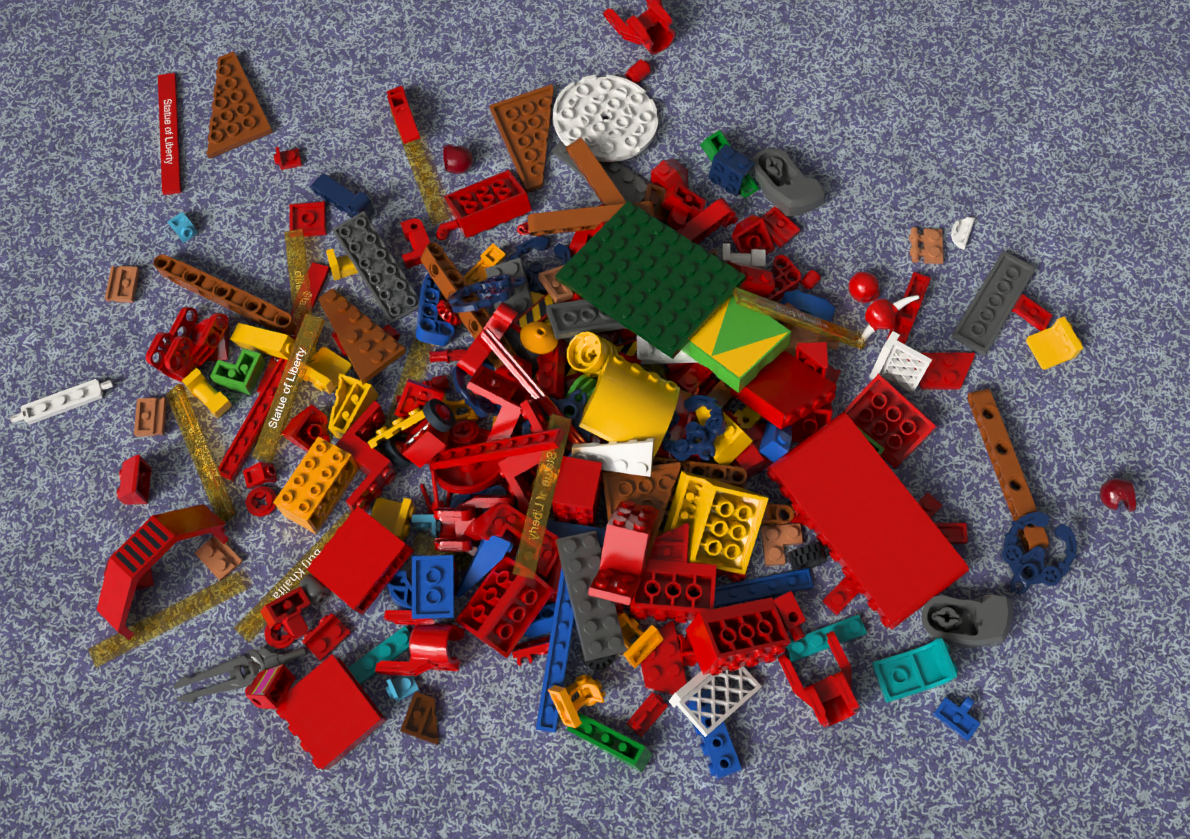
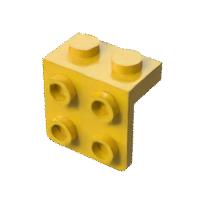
M1065 316L1057 319L1051 328L1028 336L1026 339V343L1040 367L1044 370L1076 358L1083 349L1081 340L1075 335L1071 323L1066 320Z
M322 347L308 365L300 361V365L296 367L298 368L299 377L306 382L310 381L318 390H324L331 395L339 385V373L346 375L352 368V365L333 351Z
M377 498L371 516L404 542L405 537L409 534V524L412 515H415L416 507L412 500L404 498L402 503Z

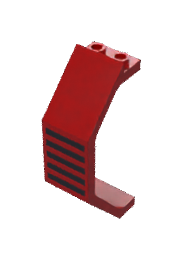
M204 504L152 515L109 557L96 610L118 633L130 640L135 634L126 626V620L139 579L178 541L211 533L222 544H225L229 540L224 534L226 529L223 526L226 523Z

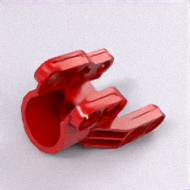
M646 0L648 10L637 18L634 15L626 20L628 26L613 9L607 8L603 11L606 20L624 40L638 45L642 44L651 55H656L667 49L675 38V31L670 27L673 21L664 10L661 0Z
M183 307L169 333L159 332L155 336L146 353L147 363L164 375L182 382L196 368L199 369L215 352L228 326V317L222 313H215L210 316L196 342L192 341L189 336L198 320L197 311L192 307ZM190 310L192 316L187 320L186 314ZM220 316L221 324L217 326L216 320ZM182 327L183 334L178 336V329ZM212 333L213 340L209 343L207 338ZM157 352L159 358L157 362H154L153 355Z
M478 495L457 507H437V509H434L433 518L441 521L440 538H435L434 541L435 551L466 552L474 556L480 545L479 540L469 538L464 532L468 525L479 517L478 508H492L499 503H506L512 506L515 505V496ZM512 547L510 553L506 552L505 555L509 558L516 557V548Z
M385 610L384 620L398 625H415V628L411 632L409 639L410 661H380L376 663V673L417 676L428 670H460L461 661L458 660V657H449L447 646L448 641L463 639L465 629L457 625L439 624L432 619H412V610Z
M834 631L826 633L827 642L841 671L804 688L792 662L786 657L785 653L777 657L793 692L812 707L820 725H823L824 728L839 723L860 712V707L852 693V668Z

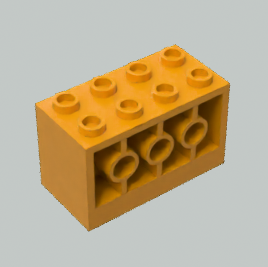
M317 437L273 503L284 517L317 534L358 473L359 468L351 454Z

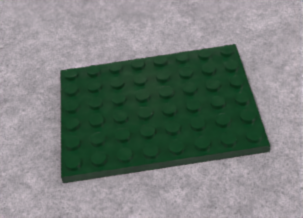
M627 201L555 275V278L671 359H674L746 280V275Z

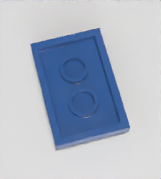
M454 555L412 556V619L454 618Z

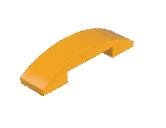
M492 243L480 255L481 259L463 276L469 285L475 284L477 281L486 280L485 268L501 264L505 259L506 254L495 244Z

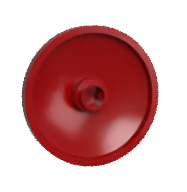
M479 428V437L475 438L474 442H468L467 445L486 442L491 431ZM463 429V432H462V435H463V436H466V431H465V429ZM449 437L447 439L448 445L446 449L466 446L465 444L459 446L457 443H452ZM506 458L434 470L430 466L431 463L429 467L430 471H435L437 484L444 490L456 494H472L487 489L498 481L501 477L498 463Z

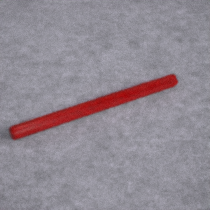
M489 328L484 329L480 334L482 339L556 425L565 431L568 439L573 444L588 443Z

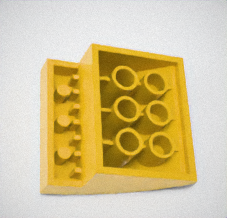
M681 471L663 533L689 523V563L717 565L716 569L745 575L769 498L728 483Z

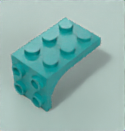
M942 637L925 646L871 664L886 703L949 684L957 678V665L951 660L949 645L946 641H943Z

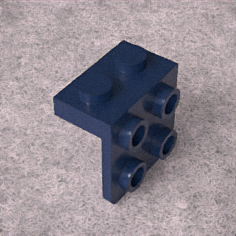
M725 144L713 157L708 178L713 184L721 186L727 193L737 197L740 193L744 177L754 168L755 162Z

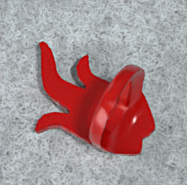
M687 632L685 637L679 634L677 637L680 640L682 663L684 666L689 665L693 667L698 661Z

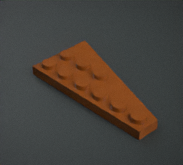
M333 288L318 298L362 385L406 353L404 346Z

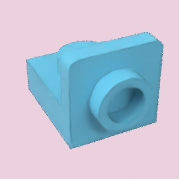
M183 212L167 221L183 243L198 234V231Z
M412 515L414 527H417L418 530H428L429 527H432V537L437 538V533L441 532V521L433 518V515Z
M402 675L393 680H386L389 685L385 687L390 699L394 697L397 702L414 694L415 691H420L413 676Z

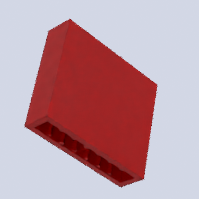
M784 351L772 362L765 365L757 376L739 393L731 388L730 394L779 429H783L792 425L797 420L805 418L813 411L819 410L822 406L831 403L835 399L837 385L787 351Z
M357 506L349 514V517L342 526L337 529L330 541L324 545L318 556L312 560L307 570L353 610L364 615L414 550L370 514Z
M331 654L292 687L276 710L277 714L288 722L289 731L294 736L297 735L301 740L300 746L303 750L311 754L313 764L322 770L330 769L386 721V718L341 658L334 654Z

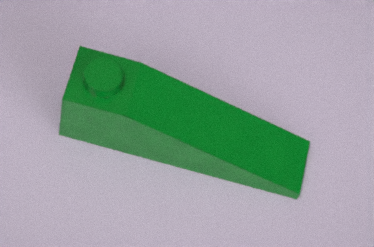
M718 130L706 138L700 146L712 162L713 157L725 144L729 146L730 144L722 132ZM749 173L744 177L740 189V194L744 199L759 190Z
M578 712L582 724L575 729L568 726L567 731L643 773L652 756V753L644 745Z

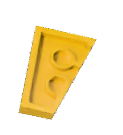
M418 407L409 412V417L405 419L400 417L392 422L393 426L388 429L384 426L375 431L377 435L368 441L371 449L382 440L391 438L399 433L400 430H404L425 418L423 409L420 410Z

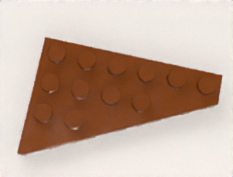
M234 51L218 57L217 78L216 85H214L212 117H210V133L208 135V149L206 151L209 159L273 133Z
M552 84L489 105V110L526 193L543 187L554 92Z
M680 462L652 466L651 477L613 471L602 472L608 521L620 501L628 500L637 505H650L660 510L659 518L650 535L645 567L681 470Z

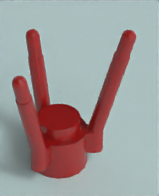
M432 470L435 502H432V506L424 485H420L429 515H434V509H437V507H450L452 494L447 491L446 504L443 501H439L435 471Z

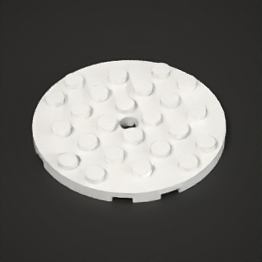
M591 75L583 77L581 81L576 83H570L561 91L554 104L553 124L558 137L566 146L581 137L598 161L616 162L632 158L650 145L655 137L658 126L657 108L653 100L645 94L646 91L634 82L614 75H606V77ZM603 116H608L609 119H604V121H603V118H602V117H603Z

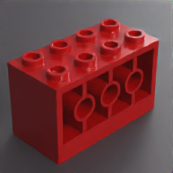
M567 456L561 457L552 499L554 521L595 527L602 492V463Z
M504 555L503 559L493 567L455 622L507 658L555 590L533 571Z
M648 559L643 578L630 604L631 616H635L634 618L639 620H646L647 617L655 618L656 621L675 619L677 623H687V621H693L699 612L714 609L717 565Z
M772 597L699 612L686 629L703 675L711 673L712 676H715L728 669L732 672L746 665L754 667L759 662H774L777 660V656L783 653L785 648L791 643Z

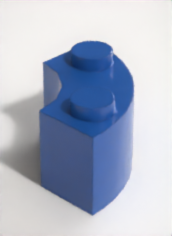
M800 290L784 293L780 305L781 309L786 303H790L803 313L804 317L802 316L800 322L808 325H817L820 328H823L825 324L827 327L830 326L835 307L829 303L828 299L806 294Z
M398 570L387 584L390 597L400 610H412V586L407 580L406 571Z

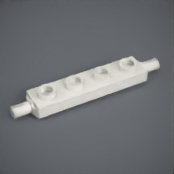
M96 379L25 404L21 406V413L10 416V420L13 424L24 420L29 425L103 398V390L114 387L111 380L99 383Z

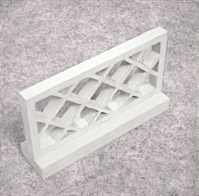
M893 331L882 348L870 378L874 379L877 374H880L888 381L913 394L932 359L897 341L900 335Z
M744 666L738 669V675L728 674V670H724V673L712 676L711 673L703 675L701 671L671 697L669 702L673 707L678 706L706 737L762 686ZM715 677L724 678V687L715 686ZM729 679L738 680V689L729 688ZM742 681L749 682L754 689L751 691L743 690ZM701 689L711 690V699L701 698ZM715 691L725 692V701L715 700ZM729 693L738 694L739 702H729ZM688 700L696 701L697 711L690 710L685 703ZM701 702L711 704V713L701 712ZM715 704L725 706L724 715L715 714ZM701 716L711 718V726L708 729L701 723Z

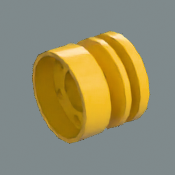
M587 331L579 333L571 340L567 349V359L573 369L598 379L599 373L609 354L618 355V351L611 341Z

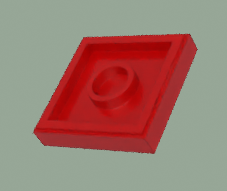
M325 201L289 204L290 238L327 235Z

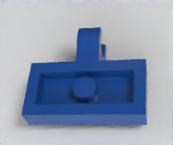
M969 696L963 700L959 707L945 697L932 714L966 741H969L980 725L977 720L967 714L975 702Z

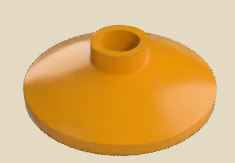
M543 322L528 323L520 332L522 345L528 351L535 354L550 353L558 344V339H555L552 327Z

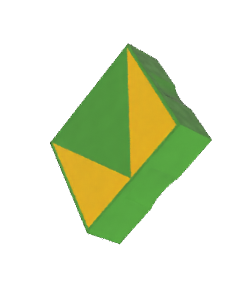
M734 292L685 345L682 351L699 364L709 368L719 379L739 393L757 376L765 365L772 362L790 345L791 331Z

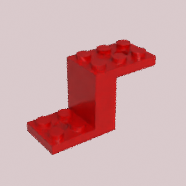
M481 366L469 381L467 388L472 390L473 393L489 399L492 403L502 406L486 442L521 436L522 430L518 429L523 417L520 411L522 409L520 403L525 400H531V394L520 384Z
M535 399L525 400L520 403L522 407L520 409L521 414L532 425L530 427L532 433L552 430ZM561 445L557 449L508 457L498 463L499 473L504 479H507L509 483L508 489L519 501L518 507L522 514L530 516L532 513H536L535 511L542 509L541 506L535 505V503H540L536 499L524 474L541 465L546 460H550L554 457V454L557 456L564 452Z
M376 401L372 402L336 443L337 447L352 455L359 470L367 475L364 481L345 501L351 512L357 506L367 512L370 508L369 504L382 495V489L386 484L390 485L395 479L396 472L391 461L374 448L371 449L370 445L367 444L372 439V434L375 430L382 428L385 424V415L380 404Z
M628 500L620 501L607 523L599 571L589 587L588 595L626 605L631 604L643 578L650 535L659 518L660 510L650 505H637Z

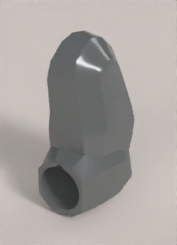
M769 148L756 153L752 160L755 162L753 170L762 192L786 216H798L812 211L823 204L825 196L822 186L816 179L803 177L801 171L793 164L786 152L780 149Z
M992 594L982 596L979 602L960 600L944 595L934 596L924 605L921 615L922 625L932 637L936 639L942 637L943 641L964 648L998 647L1005 641L1011 628L1013 601L1007 597Z

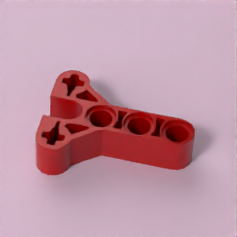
M502 302L483 330L489 328L501 340L512 326L518 313ZM480 334L457 363L459 368L472 377L492 352V349L482 339Z

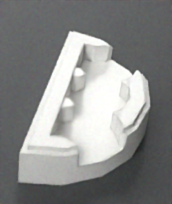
M972 217L956 221L951 229L953 242L963 250L975 220Z

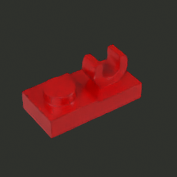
M1024 294L1019 296L1011 310L1039 331L1046 329L1052 317L1051 313Z
M550 636L518 643L512 650L513 658L517 659V664L522 666V657H527L529 663H532L531 654H547Z

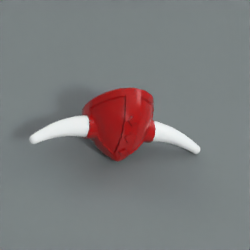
M919 296L906 297L893 304L887 299H878L871 303L865 313V320L869 325L864 330L857 348L860 350L868 337L878 329H892L895 325L896 313L908 303L919 299Z

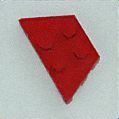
M921 353L932 359L918 385L922 390H960L975 357V353Z
M670 621L658 630L664 640L640 664L645 688L674 695L687 682L674 621Z

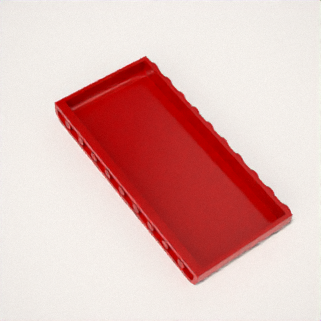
M841 413L767 467L768 477L773 482H777L780 486L781 494L791 500L793 509L798 514L801 513L805 518L804 523L810 530L813 529L817 534L816 538L820 544L826 545L830 551V557L835 562L838 561L843 567L841 570L844 575L853 580L857 592L861 595L864 594L868 600V606L874 612H878L881 616L880 621L886 628L892 630L922 608L931 598L939 595L969 572L966 562L847 414Z

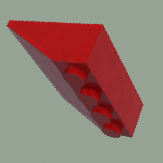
M509 170L444 196L465 238L473 237L477 233L492 229L496 225L506 223L513 218L523 216L527 212L532 211L526 191Z
M877 374L842 412L847 414L859 429L885 449L880 455L895 469L939 427L880 374Z

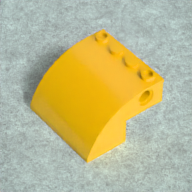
M610 353L599 373L595 390L584 408L579 427L609 442L617 441V443H623L636 439L637 441H646L649 438H654V458L673 417L680 387L672 381L660 378L654 372L644 370L636 363L632 364L626 361L620 355Z

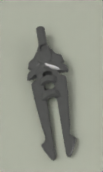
M304 647L286 654L271 652L267 648L260 649L259 652L248 650L252 659L242 655L194 677L184 675L173 686L174 689L226 672L230 674V680L180 696L177 700L194 703L195 699L199 696L246 687L252 684L259 672L306 656V649ZM241 668L244 669V672H245V675H244V676H243V674H242V672H241Z

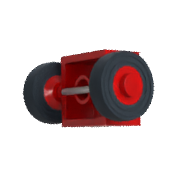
M431 399L424 405L423 413L425 418L408 433L406 440L399 435H394L384 442L385 454L395 465L407 468L414 463L417 467L421 468L425 464H430L438 452L442 453L448 445L447 439L450 436L449 430L455 425L456 419L451 409L442 401Z

